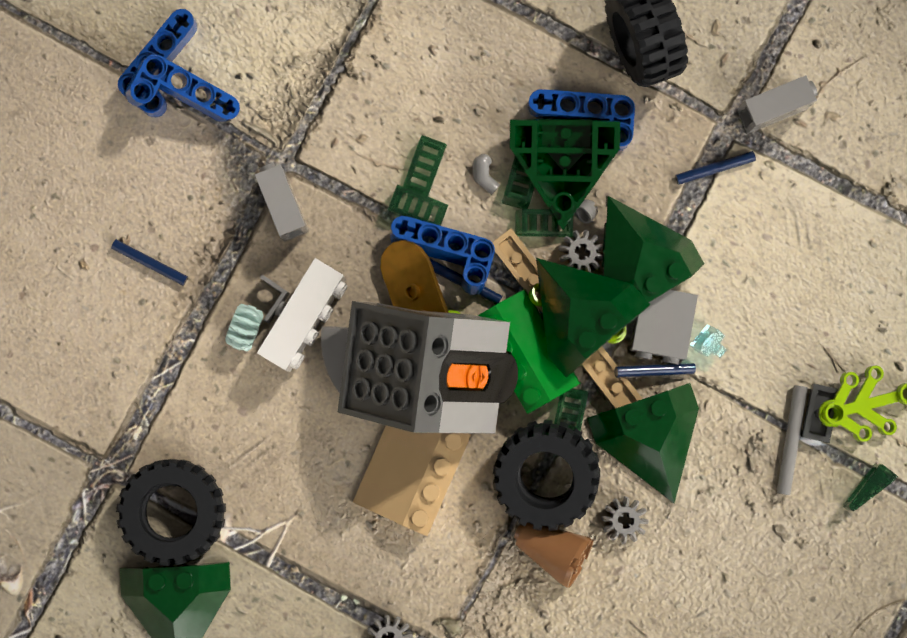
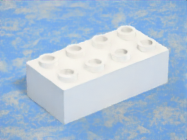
M315 258L257 354L288 372H291L292 368L297 370L305 358L302 352L306 345L312 346L319 335L316 329L320 322L326 323L332 314L333 309L330 306L334 299L340 300L348 286L345 283L347 280L345 276Z

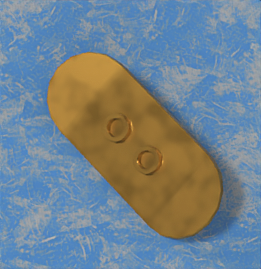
M406 240L396 241L389 245L381 257L380 268L393 306L416 311L449 313L431 261L422 247Z

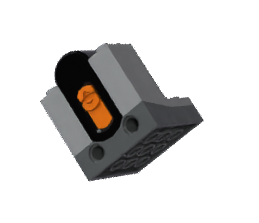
M352 301L337 412L413 433H495L499 404L505 403L511 397L518 380L516 359L511 352L506 351L510 322L471 314L416 311L380 303Z

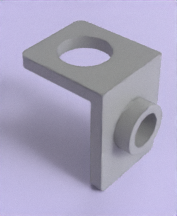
M261 275L260 278L281 292V295L264 318V321L269 324L275 315L280 316L287 304L285 300L290 293L264 275Z

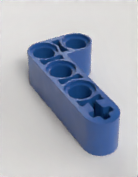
M178 9L174 11L120 76L118 88L125 97L126 86L143 59L157 54L172 62L195 35L197 22L188 10ZM182 20L183 22L187 21L189 25L187 27H180L178 23ZM171 30L178 33L180 37L177 39ZM166 39L173 40V45L169 50L160 49L162 41ZM155 64L154 69L149 71V73L157 75L159 71L158 66ZM138 86L137 90L134 91L135 96L141 100L145 99V89L142 86ZM159 91L154 96L159 98L157 108L148 109L147 103L137 106L150 117H160L167 110V102Z
M157 54L150 55L139 63L125 92L126 99L130 104L142 106L150 102L157 90L160 89L219 122H226L235 118L240 110L239 102L234 96ZM148 62H154L158 66L159 71L157 75H151L147 71L146 66ZM173 75L181 78L183 83L181 89H177L172 85L171 78ZM135 86H142L145 89V99L141 100L135 96ZM197 89L205 91L207 97L205 102L197 100L195 95ZM226 103V109L230 112L223 114V107L219 105Z
M545 89L536 90L530 95L528 110L536 118L620 121V131H623L627 136V140L620 143V150L627 148L632 141L635 104L628 96ZM538 98L543 99L544 104H552L553 99H557L555 111H551L552 105H544L543 109L540 110L538 105L533 103H537ZM563 100H570L573 102L575 109L571 112H566L562 110L560 103ZM590 102H597L600 104L602 111L598 114H593L588 110L587 105ZM617 104H624L627 106L629 113L625 116H620L615 112L614 107Z
M400 216L393 220L390 232L391 243L400 240L411 241L422 247L429 257L465 266L461 281L463 290L470 295L480 294L484 290L495 253V247L490 240L408 216ZM401 230H406L404 235L399 234ZM415 232L418 233L417 239H413ZM431 236L436 241L434 243H426L422 238ZM457 243L462 249L454 251L448 245ZM479 250L484 251L488 254V257H477L475 252ZM470 275H476L481 279V281L478 283H473L468 279V277Z

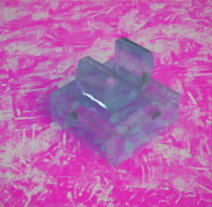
M706 325L690 344L695 351L707 357L713 354L721 358L727 351L720 344L725 335L710 325Z

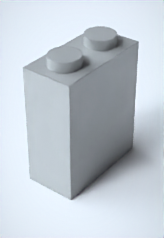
M805 75L745 100L737 109L746 133L750 134L807 110L817 101L815 97L818 95L817 89L813 81H809Z
M270 163L259 169L260 173L255 174V177L281 239L285 242L309 232L281 164L275 166V163Z
M669 290L649 302L650 306L635 319L630 351L636 352L635 357L652 360V355L663 357L662 362L679 365V360H687L698 295Z

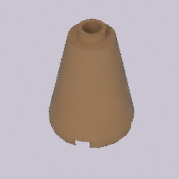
M528 522L526 526L520 524L514 534V538L517 539L516 546L558 583L566 588H570L582 570L581 565L584 559L587 560L594 541L587 536L561 529L549 531V526H542L540 531L533 529L534 525Z

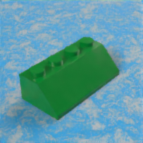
M526 289L478 315L510 322L506 353L492 352L527 414L581 384L574 372L566 378L548 357L544 319L537 307L530 301Z

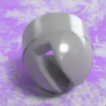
M589 199L584 200L575 212V216L581 222L589 224L598 213V208L594 206L595 202Z

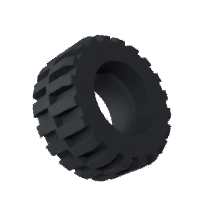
M605 0L606 20L609 25L610 36L613 39L615 50L620 57L622 65L625 67L628 76H631V80L634 83H637L638 86L649 87L679 76L684 72L688 63V48L685 42V33L681 26V19L678 17L675 4L671 0Z
M544 420L540 424L537 421L530 422L527 427H520L515 430L513 435L504 442L493 468V488L498 492L497 500L499 504H505L507 507L505 512L510 517L517 516L519 524L526 526L528 522L534 525L533 529L540 531L542 526H549V531L558 530L559 525L562 524L566 528L572 525L576 518L581 519L586 514L588 507L591 508L595 501L600 480L599 458L597 452H593V444L590 440H585L582 437V432L577 428L573 431L567 428V423L560 422V425L552 424L553 420ZM538 452H551L559 455L567 461L572 469L573 481L566 493L557 497L549 498L534 494L526 487L521 478V468L524 461L530 455Z
M159 460L141 467L136 474L131 475L127 480L128 484L125 488H122L119 494L121 500L116 507V512H119V520L116 521L118 528H121L124 535L121 537L124 542L132 546L131 550L136 555L140 554L145 557L144 560L150 563L157 562L164 566L184 564L201 556L217 541L221 528L224 527L225 523L224 512H226V503H223L222 496L224 494L222 489L217 486V480L212 474L209 475L205 468L187 460ZM165 486H178L185 489L192 495L197 505L195 524L189 532L180 537L168 538L159 535L152 529L147 519L146 509L150 497L158 489Z

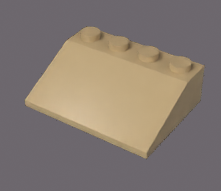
M386 425L353 503L428 536L472 434L413 433Z

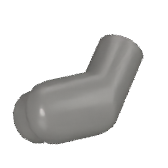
M481 154L472 163L473 178L475 182L492 195L500 184L489 176V166L492 163L491 158L487 154Z

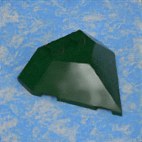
M585 119L510 120V149L523 166L526 174L555 216L562 230H564L620 150V121Z
M606 196L607 219L604 225L603 276L633 284L648 302H651L692 277L704 265L692 240L612 197Z
M536 258L548 357L567 378L607 341L646 310L650 303L631 283Z
M690 383L587 417L593 438L599 447L675 504L699 411Z
M230 562L148 568V566L120 568L121 597L151 638H203L219 608L231 591Z

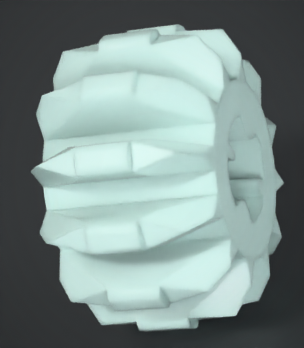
M240 304L229 325L225 337L226 343L237 350L249 351L262 323L263 312L254 306Z

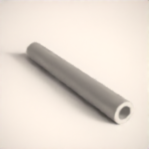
M794 385L777 487V493L791 494L808 387Z

